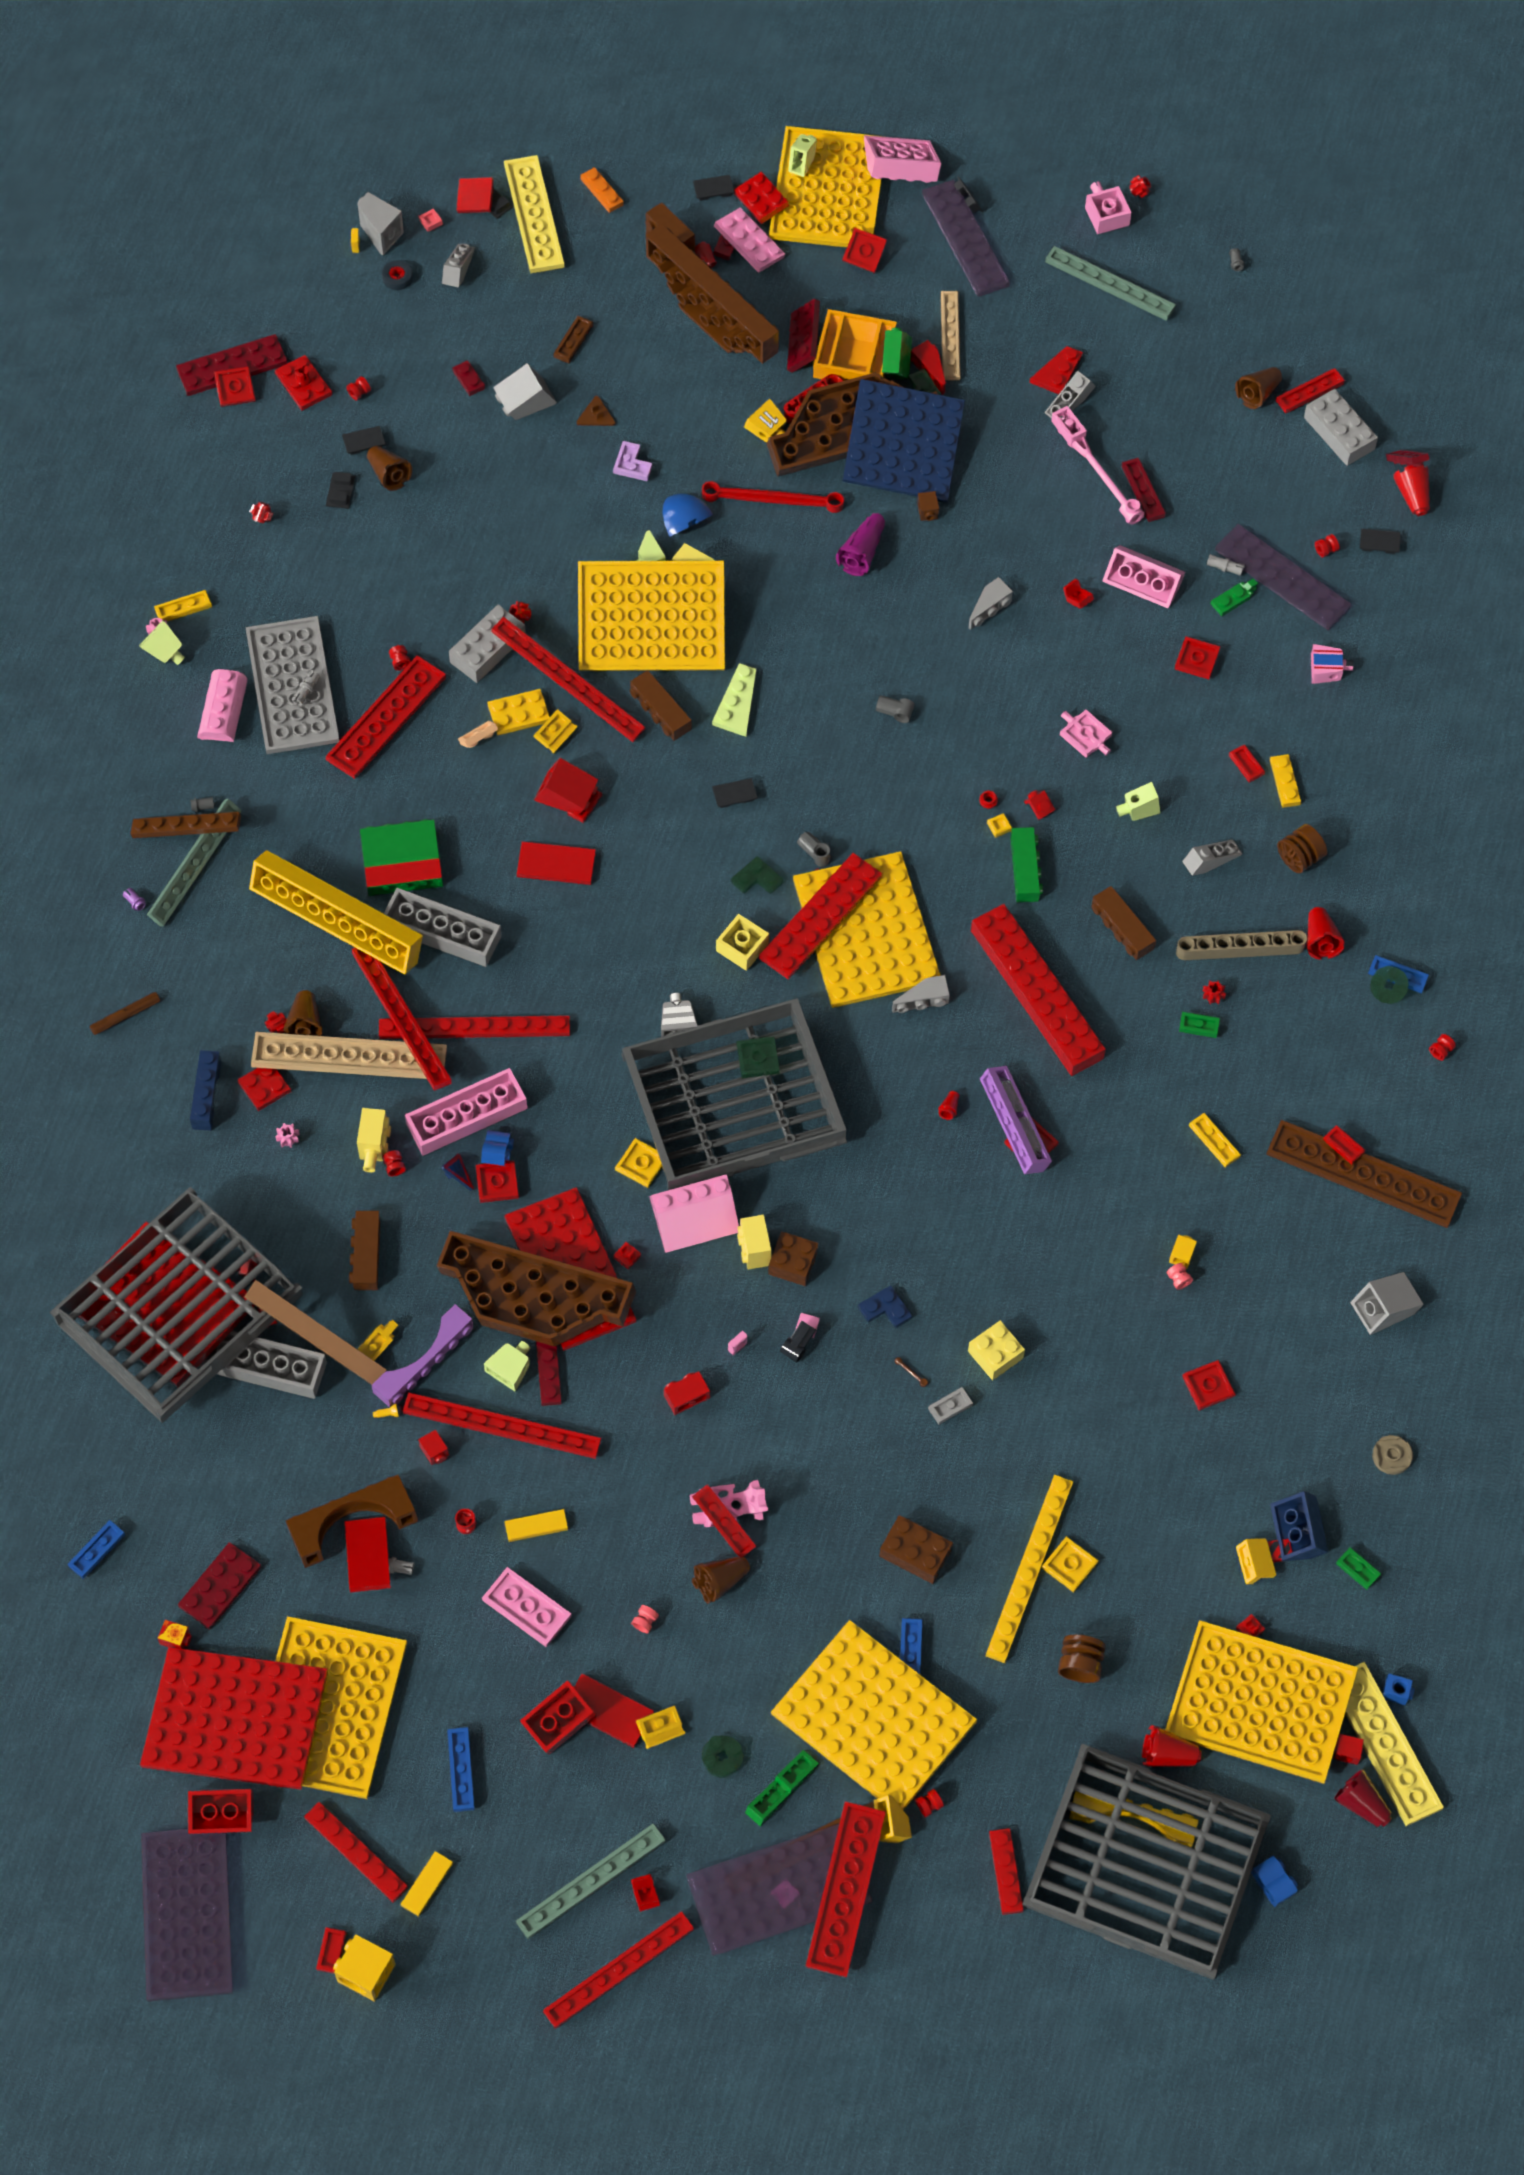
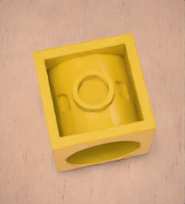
M355 1935L353 1940H348L344 1948L346 1952L343 1957L337 1959L333 1968L335 1969L334 1973L338 1983L375 2002L396 1965L392 1953Z

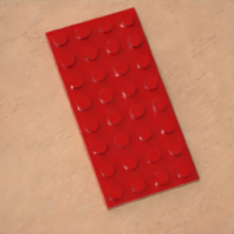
M577 1187L504 1215L520 1251L617 1278ZM631 1307L624 1326L604 1321L561 1343L563 1351L636 1323Z

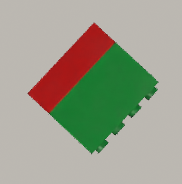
M424 819L418 822H403L402 824L394 825L385 824L378 827L368 826L360 829L368 896L394 893L396 888L414 891L443 887L434 820Z

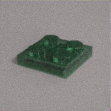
M774 1036L736 1041L742 1079L780 1074Z

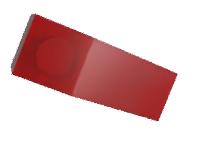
M926 340L911 349L910 360L939 393L943 395L945 394L946 382L939 351L934 344L932 345L929 340Z

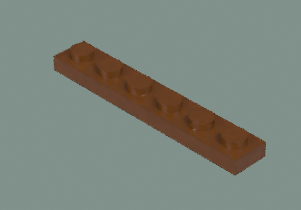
M239 812L133 819L130 834L132 838L236 832L239 831L241 814Z

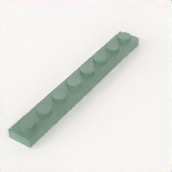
M1055 246L1046 257V263L1166 321L1175 309L1176 304Z
M225 799L216 813H240L242 810L231 800ZM227 832L201 834L147 913L159 926L165 925Z
M654 1824L650 1825L517 1919L516 1924L529 1940L664 1844L665 1839Z

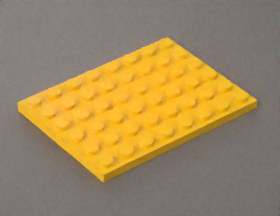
M786 126L776 188L788 201L789 206L771 218L769 231L771 239L847 247L854 228L874 235L881 179L871 177L868 171L864 143L865 134ZM800 134L813 135L817 139L814 160L804 177L788 172L791 146Z
M578 561L579 671L725 670L724 561Z
M901 851L864 860L882 873V878L815 950L832 1008L909 991L926 978L940 976ZM841 865L793 876L801 908L804 907Z
M287 1616L275 1662L327 1668L328 1670L303 1786L363 1799L368 1798L407 1645L406 1640Z
M851 1620L847 1622L771 1711V1715L878 1799L891 1795L902 1810L905 1809L977 1723L975 1717Z
M1199 1620L1165 1730L1198 1746L1325 1784L1358 1667Z

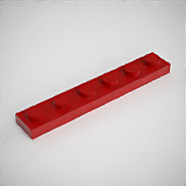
M320 1802L304 1816L324 1838L389 1900L394 1902L408 1888L392 1870Z

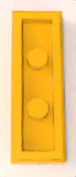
M203 590L156 605L154 608L157 617L168 622L211 608L212 604L207 591Z
M1205 1113L1189 1123V1127L1225 1168L1241 1157L1237 1149Z
M564 1509L505 1521L508 1542L568 1530Z
M435 1851L402 1901L401 1906L419 1917L453 1865V1862Z

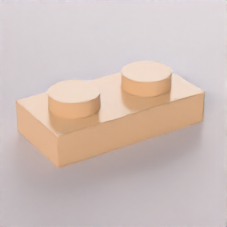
M487 721L461 736L458 740L462 746L471 748L476 746L481 739L493 736V732L497 731L498 728L495 723Z

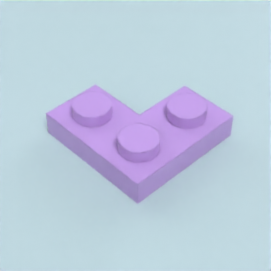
M623 441L613 473L648 481L652 470V463L637 460L640 445Z

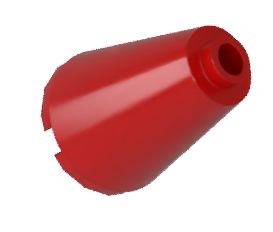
M1424 465L1404 467L1405 471L1400 473L1398 470L1394 473V480L1412 514L1423 516L1430 509L1429 468L1427 465L1426 467Z
M1315 907L1308 914V954L1312 958L1322 960L1321 957L1326 956L1328 959L1333 958L1343 951L1344 938L1327 910L1322 907Z
M1151 1725L1149 1727V1730L1152 1731L1150 1735H1145L1142 1747V1758H1146V1762H1142L1144 1766H1195L1197 1762H1200L1202 1752L1199 1750L1198 1745L1158 1726Z

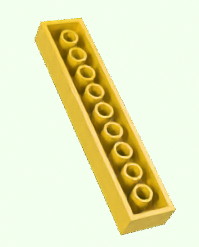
M268 850L254 860L250 890L403 974L408 973L418 963L423 938L422 934Z

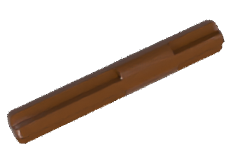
M152 992L91 1024L90 1030L96 1035L158 1003L160 998L156 992Z

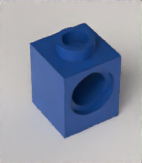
M1388 1674L1383 1688V1697L1387 1701L1406 1705L1408 1699L1412 1700L1415 1688L1411 1687L1413 1680ZM1394 1687L1402 1688L1404 1693H1397Z

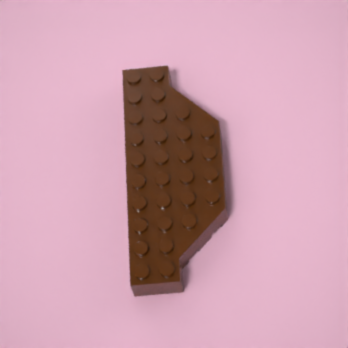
M660 224L646 234V257L658 267L661 274L665 273V277L668 280L666 283L672 294H676L680 302L678 303L680 309L727 353L732 351L743 353L747 351V353H751L762 364L778 353V328L770 324L763 314L758 313L751 303L746 302L739 292L734 291L728 282L722 280L716 271L710 269L704 260L698 258L692 249L686 247L681 239L674 236L669 228Z
M875 372L809 390L786 433L768 438L767 447L777 477L847 457L861 379L897 387L902 386L893 381H888L882 375Z
M453 1231L449 1232L437 1263V1268L441 1274L459 1279L482 1326L554 1347L604 1321L624 1326L636 1293L632 1282Z

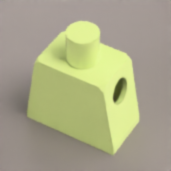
M800 134L793 143L790 151L788 172L802 177L805 176L815 157L817 143L815 136Z
M161 621L139 645V647L164 663L171 659L178 665L185 658L178 651L182 643L164 621Z
M1152 782L1124 795L1126 803L1116 806L1119 817L1130 814L1133 821L1161 813L1159 798Z
M523 1341L516 1348L506 1343L484 1363L485 1372L513 1391H516L530 1365L529 1358L525 1355L529 1351L530 1346Z

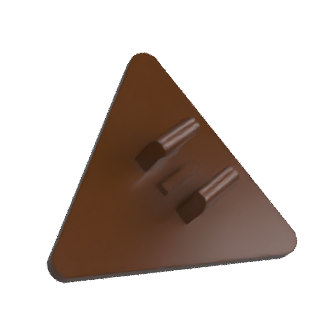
M595 396L576 421V424L581 426H614L615 421L600 398Z

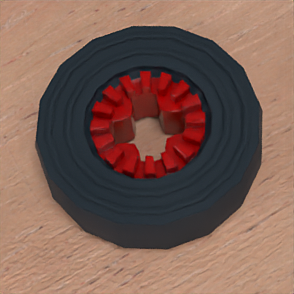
M391 261L382 270L383 283L392 290L405 289L412 282V268L404 261Z

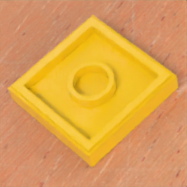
M635 1138L616 1165L615 1170L649 1188L663 1166L657 1149Z
M1066 1536L1042 1565V1569L1074 1593L1098 1564L1099 1560Z

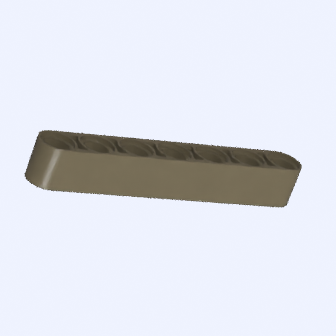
M1295 930L1186 936L1179 939L1176 955L1181 960L1300 954L1305 949L1307 935L1303 931Z

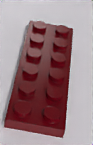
M274 334L178 364L176 369L187 396H191L216 388L215 371L249 366L250 375L254 376L282 367L287 364V360L278 338Z

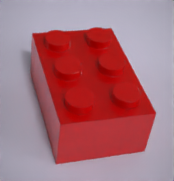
M567 1680L523 1717L520 1722L542 1749L550 1755L597 1714Z

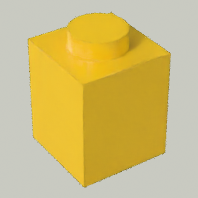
M1178 1235L1169 1263L1175 1265L1184 1263L1187 1269L1197 1241L1193 1240L1190 1236Z

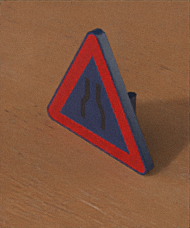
M459 1153L441 1166L442 1170L446 1172L445 1175L448 1179L453 1177L470 1191L474 1189Z

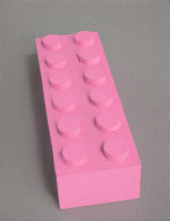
M508 1068L406 1114V1125L422 1156L526 1110L527 1100L511 1069Z

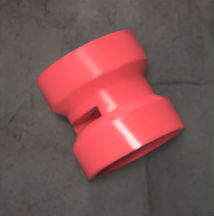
M1178 1263L1167 1271V1275L1170 1279H1173V1284L1177 1290L1187 1287L1193 1281L1192 1276L1186 1272L1184 1263Z
M642 1605L638 1611L639 1615L634 1617L631 1624L639 1631L649 1633L652 1628L651 1624L657 1620L659 1614L652 1608Z

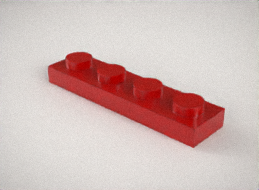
M1334 368L1278 396L1276 402L1286 414L1344 385L1345 380Z
M708 1484L692 1496L738 1557H744L756 1547Z
M1010 1828L989 1831L1002 1915L1023 1912V1905Z

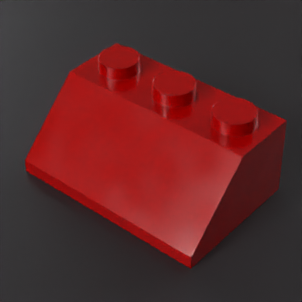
M254 1790L188 1791V1834L252 1832Z

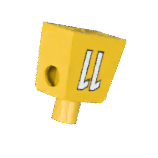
M768 399L747 419L744 428L767 442L769 437L786 433L782 429L787 421L772 400Z

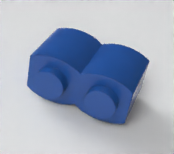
M488 1130L482 1148L481 1163L505 1166L506 1161H510L511 1150L514 1147V1139L511 1138V1133Z
M1272 1856L1253 1868L1251 1874L1271 1904L1277 1907L1297 1893L1298 1885L1292 1876L1289 1877L1284 1870L1286 1868L1283 1862Z

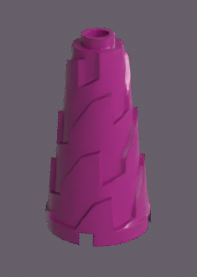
M873 513L870 517H867L838 550L836 562L839 567L841 564L844 566L843 571L853 576H863L870 569L880 535L885 527V520L881 514Z

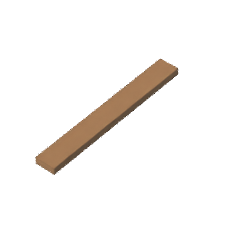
M257 1280L254 1281L244 1298L371 1385L385 1373V1368Z

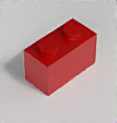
M700 1372L689 1373L678 1382L672 1381L668 1383L664 1388V1397L674 1415H677L710 1399V1390Z

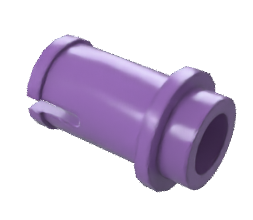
M128 888L127 891L131 895L124 891L123 897L131 903L134 910L141 911L146 906L145 899L139 897L132 888Z

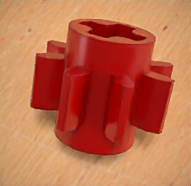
M1138 175L1130 181L1131 185L1129 188L1134 196L1140 195L1142 198L1150 192L1151 184L1147 177L1141 178Z
M261 501L256 505L253 504L250 510L253 515L252 519L263 524L267 520L271 521L274 514L270 510L271 506Z
M516 601V605L513 604L509 609V613L523 624L524 621L530 619L532 614L531 609L528 607L529 604Z
M1219 980L1217 982L1209 981L1208 986H1203L1202 991L1205 992L1203 999L1207 998L1209 1004H1219L1220 998L1225 999V986H1222Z
M273 1011L266 1015L268 1020L265 1021V1025L270 1033L282 1034L285 1032L284 1025L287 1019L282 1012L277 1014V1012Z

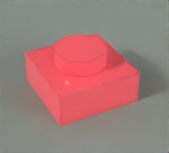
M434 209L419 216V221L428 232L443 225L442 219Z

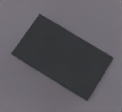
M730 175L693 180L696 196L700 201L719 195L727 197L734 193Z
M957 176L959 181L954 186L963 197L969 194V197L964 200L973 213H976L978 210L983 213L968 187Z
M493 187L492 206L489 213L498 219L512 209L513 205Z
M380 425L342 434L347 453L350 455L358 454L360 451L370 449L373 446L382 447L385 445Z
M334 472L332 474L326 506L349 509L355 475L344 472Z
M1361 528L1360 549L1372 552V550L1385 551L1388 554L1399 553L1400 532Z
M752 778L712 786L717 806L720 808L742 802H752L757 799Z

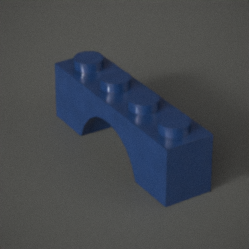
M200 1050L190 1122L194 1130L212 1131L215 1087L220 1077L222 1063L218 1051Z

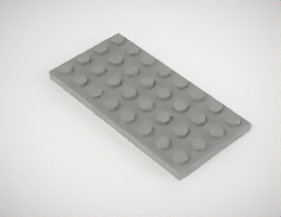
M318 616L246 627L266 753L272 754L338 743L339 735ZM311 670L316 671L320 675V679L314 685L313 692L308 694L301 706L296 705L292 698L298 691L300 683L304 682Z

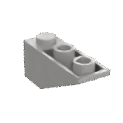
M458 244L444 264L442 284L454 287L461 285L475 247H470L468 244Z
M1077 371L1044 413L1052 418L1054 412L1066 406L1073 411L1088 397L1096 386Z
M999 577L984 587L969 620L970 630L975 626H980L985 619L993 617L998 610L1007 607L1011 603L1013 591Z
M1233 840L1193 847L1182 862L1193 876L1215 869L1241 856L1242 852Z
M945 975L930 977L921 981L893 1001L892 1012L904 1013L912 1009L923 1010L931 1006L942 1007L948 1004L949 991Z

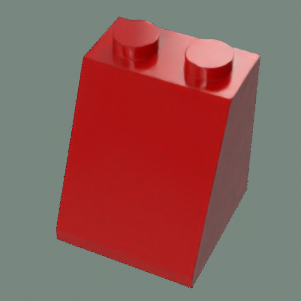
M559 758L548 770L534 800L566 812L572 811L580 814L588 809L591 803L588 800L590 796H594L598 789L596 786L598 779Z

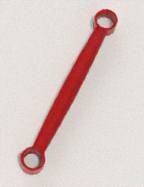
M708 481L702 486V497L707 502H714L720 497L775 504L826 507L832 513H838L844 507V497L838 492H832L827 497L769 490L719 487L714 481ZM707 489H714L717 492L714 494H707L705 491ZM831 500H838L841 503L839 505H832L829 502Z

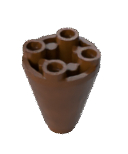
M734 1557L697 1564L694 1566L695 1577L692 1578L693 1586L701 1591L705 1602L709 1604L718 1600L744 1578L747 1572L750 1571V1565L745 1557Z

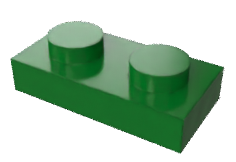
M1182 1012L1179 1032L1217 1038L1220 1018Z
M1351 1548L1336 1562V1565L1366 1590L1381 1575L1379 1571Z

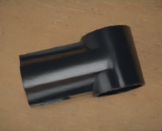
M801 1321L791 1338L789 1337L784 1342L780 1352L797 1363L803 1357L806 1351L805 1347L813 1337L816 1329Z

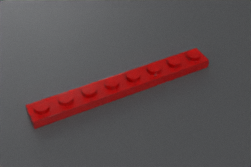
M681 1911L546 2007L543 2013L555 2029L691 1933L694 1927Z

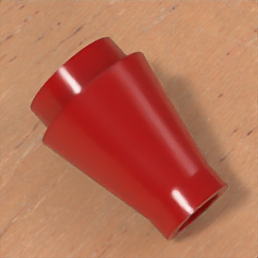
M701 242L695 247L696 256L704 260L709 268L717 264L709 244Z
M955 1091L948 1093L938 1108L941 1118L951 1120L956 1116L958 1099L960 1097L959 1093Z

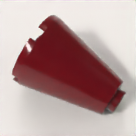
M1363 1769L1355 1773L1346 1782L1344 1788H1340L1333 1798L1339 1804L1376 1827L1380 1825L1384 1827L1392 1819L1390 1817L1391 1810Z

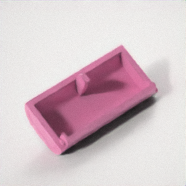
M222 669L212 672L197 738L201 740L234 742L248 681L243 673Z

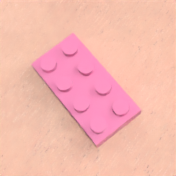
M741 207L719 219L714 224V227L758 273L782 260L785 256V253Z
M508 1567L482 1597V1601L545 1647L550 1644L572 1616L569 1611Z

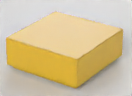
M352 228V252L359 253L358 228Z
M1004 813L987 820V824L995 838L1011 832L1012 827Z

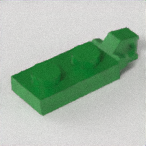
M1254 578L1246 584L1241 582L1211 600V605L1221 616H1224L1250 600L1253 591L1257 589L1258 583Z

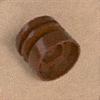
M1303 824L1293 831L1292 835L1289 834L1277 844L1278 852L1284 863L1292 871L1299 874L1312 866V863L1318 862L1327 855V848L1323 838L1308 824Z
M1076 1634L1065 1636L1061 1649L1064 1656L1060 1658L1058 1674L1071 1681L1081 1683L1098 1682L1102 1671L1100 1662L1104 1659L1103 1653L1105 1652L1106 1645L1099 1639Z

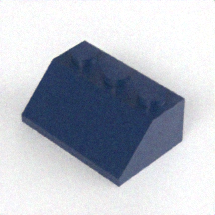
M1303 1491L1270 1504L1282 1561L1312 1559L1328 1553L1317 1496ZM1283 1539H1289L1292 1553L1285 1554Z

